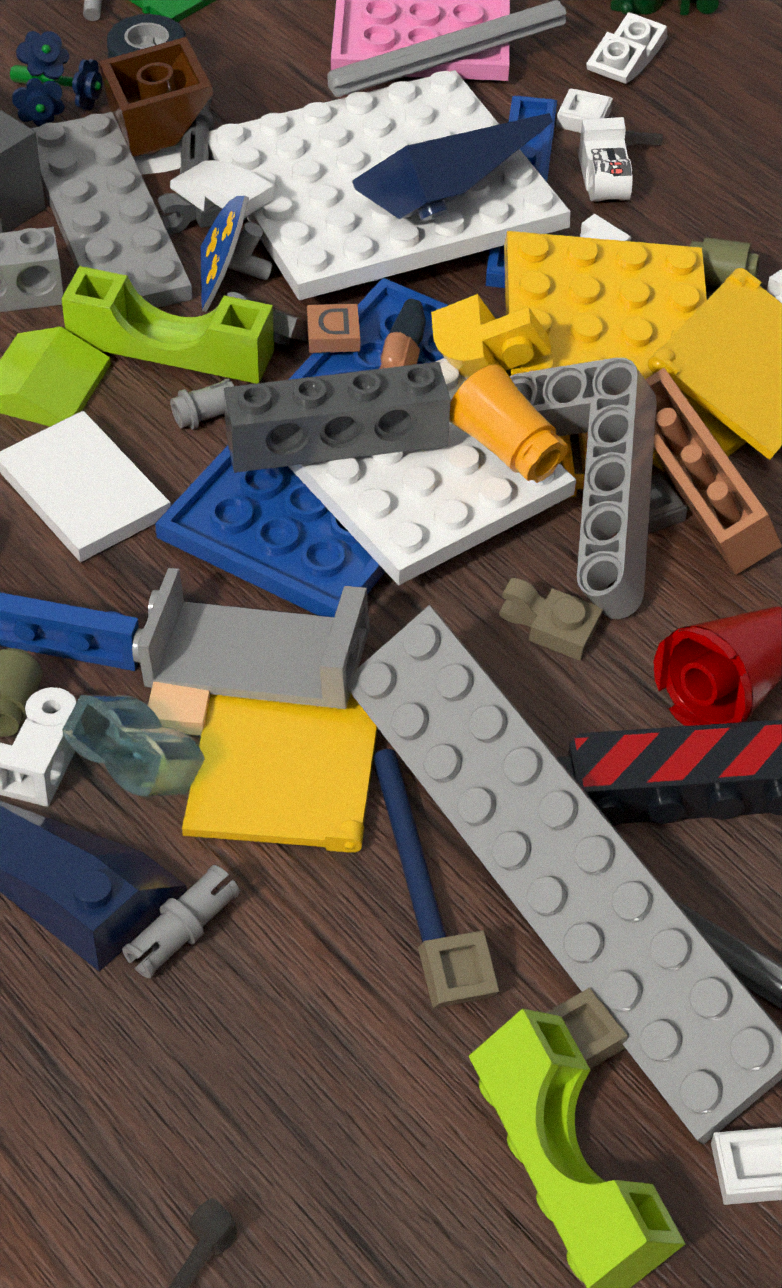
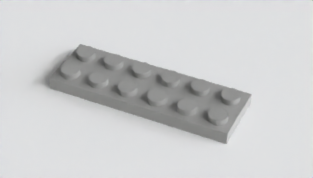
M113 112L90 114L84 118L59 123H46L40 127L30 128L36 132L43 189L76 270L79 266L127 275L136 291L156 308L192 300V285Z

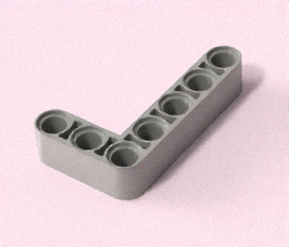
M610 358L511 375L509 377L518 390L555 427L558 436L588 432L577 582L591 602L603 609V615L610 619L628 617L638 609L644 596L656 395L635 364L627 358ZM615 581V583L611 587L606 589L609 584Z

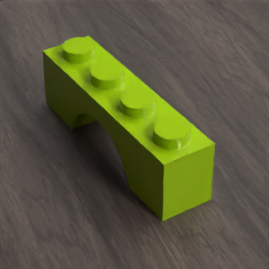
M79 266L61 298L65 329L99 351L256 384L260 383L274 352L273 305L224 295L219 305L208 314L198 317L176 316L166 313L147 302L136 291L127 275Z
M522 1008L469 1055L480 1078L479 1088L482 1095L496 1109L508 1133L507 1143L511 1152L524 1164L537 1190V1203L545 1216L554 1223L567 1249L568 1264L573 1273L585 1284L586 1288H631L685 1245L682 1236L653 1184L621 1180L606 1182L585 1161L575 1132V1110L580 1090L591 1070L561 1016Z

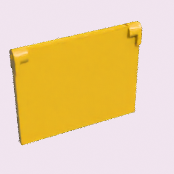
M737 268L686 323L648 360V367L653 373L665 368L680 390L770 460L782 446V303L760 286L762 282L743 268Z
M210 694L182 826L183 836L326 847V851L353 853L360 851L363 842L364 820L378 727L352 694H350L346 709Z

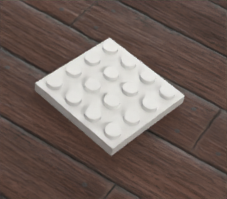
M443 358L436 362H440L450 399L452 400L457 390L467 378L461 376L458 369ZM450 422L448 446L288 466L398 586L574 495L576 479L561 464H558L554 472L545 480L538 483L533 480L528 481L519 472H513L478 440Z

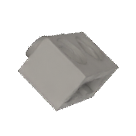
M54 227L27 228L21 231L0 233V312L62 305L61 298L64 294Z

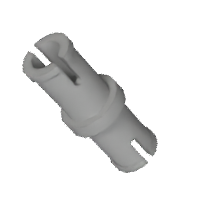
M212 865L207 870V873L179 899L169 898L159 909L161 915L130 944H126L122 948L123 954L129 963L141 957L150 947L152 948V952L134 968L138 973L146 978H151L155 971L186 942L189 944L196 943L204 934L202 927L231 900L239 896L240 890L234 880H231L226 886L223 885L214 895L211 894V891L229 875L219 866Z

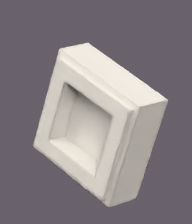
M569 89L557 114L556 127L581 133L582 119L609 117L613 98L577 89Z

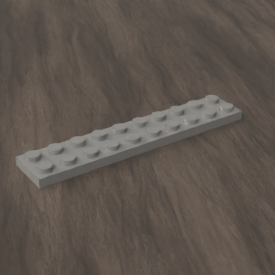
M430 605L346 678L347 689L579 989L584 991L590 988L625 1031L628 1037L627 1041L623 1043L624 1047L697 1141L703 1144L707 1143L715 1132H720L782 1079V1030L443 618Z

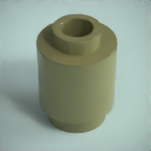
M705 237L703 242H691L690 247L702 248L706 287L719 288L737 268H743L757 278L760 254L752 253V243Z
M17 648L0 650V737L12 736L18 732L19 727L23 726L26 720V702L32 694L38 691L43 678V670L39 663L29 653Z

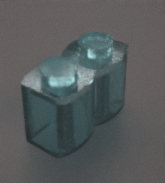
M80 695L62 729L67 742L78 754L90 761L104 763L109 774L117 784L138 796L186 794L205 760L198 745L188 735L174 728L162 727L160 720L153 710L142 701L131 696Z

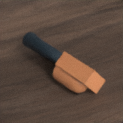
M408 299L405 301L390 330V334L385 339L380 369L417 364L420 353L418 345L422 341L426 325L423 306L419 300Z

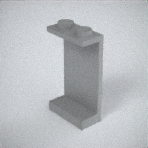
M168 568L160 590L154 589L151 593L148 605V620L144 629L138 628L135 633L132 647L133 660L141 665L144 687L152 688L154 681L209 690L210 694L346 709L351 694L347 689L346 678L359 667L370 630L367 588L344 586L335 617L184 602L180 571L176 568Z

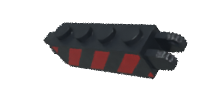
M782 720L579 733L569 744L568 756L557 757L613 826L624 823L652 821L659 824H668L680 819L709 817L725 820L738 815L765 813L782 815Z

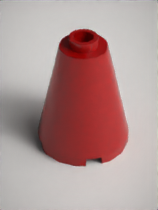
M775 606L681 627L659 643L653 660L654 679L658 691L660 692L666 688L675 704L668 709L676 720L684 726L739 723L746 722L782 679V607Z

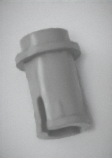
M228 378L196 391L187 392L185 389L178 391V397L170 400L171 410L177 425L180 428L190 426L194 430L199 427V422L225 414L224 388L233 387V382Z

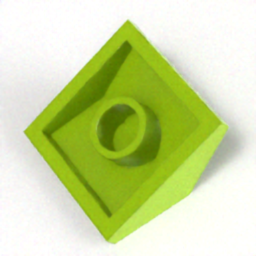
M63 327L18 333L0 359V413L51 427L81 412L110 367V357Z

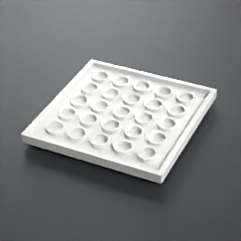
M456 70L450 72L439 71L433 73L430 77L409 82L399 81L392 83L389 87L369 92H354L345 98L325 103L314 102L306 105L304 108L284 113H269L260 119L240 124H225L216 130L209 131L210 160L240 166L274 184L273 201L248 215L247 219L249 222L261 227L263 231L260 238L298 300L503 246L507 231L548 234L570 228V210L520 149L464 194L447 203L449 209L447 213L427 221H421L419 214L398 219L355 190L352 180L406 145L499 125Z

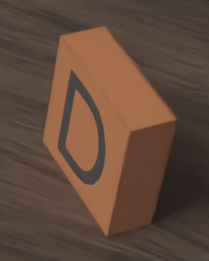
M358 304L307 305L309 353L360 351Z

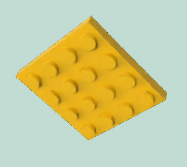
M507 231L504 243L506 315L529 307L549 335L552 354L509 369L507 374L511 376L517 373L610 358H627L635 364L645 379L650 377L654 373L648 367V360L707 301L702 248ZM681 390L696 413L711 414Z

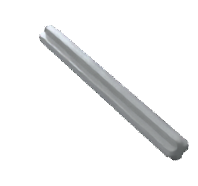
M553 0L330 70L327 74L328 88L334 96L341 97L561 27L566 23V8L561 5L560 1Z

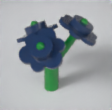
M36 31L28 32L25 42L20 43L16 49L18 60L27 64V66L14 65L10 70V78L13 82L26 84V87L17 88L12 94V102L18 108L19 119L23 122L32 120L39 127L46 123H52L54 115L61 114L65 109L64 102L60 99L62 97L60 85L72 87L73 92L76 94V107L90 111L94 106L95 100L99 98L103 86L98 62L93 59H82L79 64V71L75 73L74 77L62 76L64 72L63 65L68 62L70 56L66 49L61 48L62 40L59 35L52 31H46L42 35Z

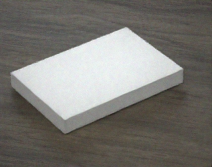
M84 411L0 451V473L80 563L154 525L171 507L170 501Z

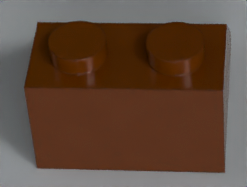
M187 37L99 61L109 108L115 116L133 157L143 154H154L161 149L177 145L213 95L212 85Z

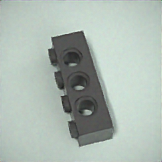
M440 362L225 387L226 437L234 473L448 446L451 399Z

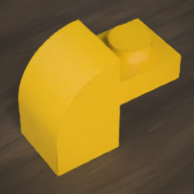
M477 294L431 312L433 338L436 347L447 362L458 369L459 374L467 379L478 370L489 365H500L506 371L552 354L550 337L529 307L495 319Z

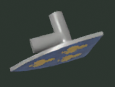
M236 196L224 206L201 245L202 311L207 312L227 268L263 280H267L270 275L272 262L251 255L263 234L261 227L255 223L247 222L241 231L249 200L247 196Z

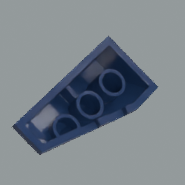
M550 113L406 145L352 180L356 191L396 218L402 219L419 214L421 221H427L449 211L447 203L468 191L553 121Z
M0 801V892L99 972L122 952V948L126 944H130L161 915L159 909L169 898L177 900L187 891V887L183 882L142 851Z

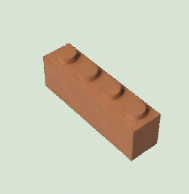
M662 368L645 380L654 391L657 401L653 455L733 573L737 575L781 548L782 545L769 514L666 369Z

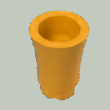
M489 365L475 372L460 386L450 402L449 422L474 437L493 452L513 472H519L528 481L533 480L538 483L545 480L554 472L558 464L566 456L568 451L566 442L556 434L555 427L518 390L500 365Z

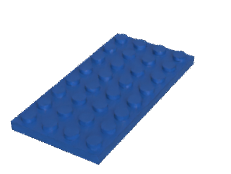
M382 278L358 304L360 351L313 353L288 380L380 369L385 339L390 334L396 318L408 299H417L422 303L426 320L423 338L418 345L420 353L417 364L441 360L444 356L434 342L431 312L448 305ZM228 445L155 523L156 537L318 616L335 617L344 586L367 588L368 594L385 573V570L288 466L234 473Z

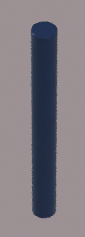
M392 749L380 750L374 755L373 760L422 943L426 940L447 937L396 752Z

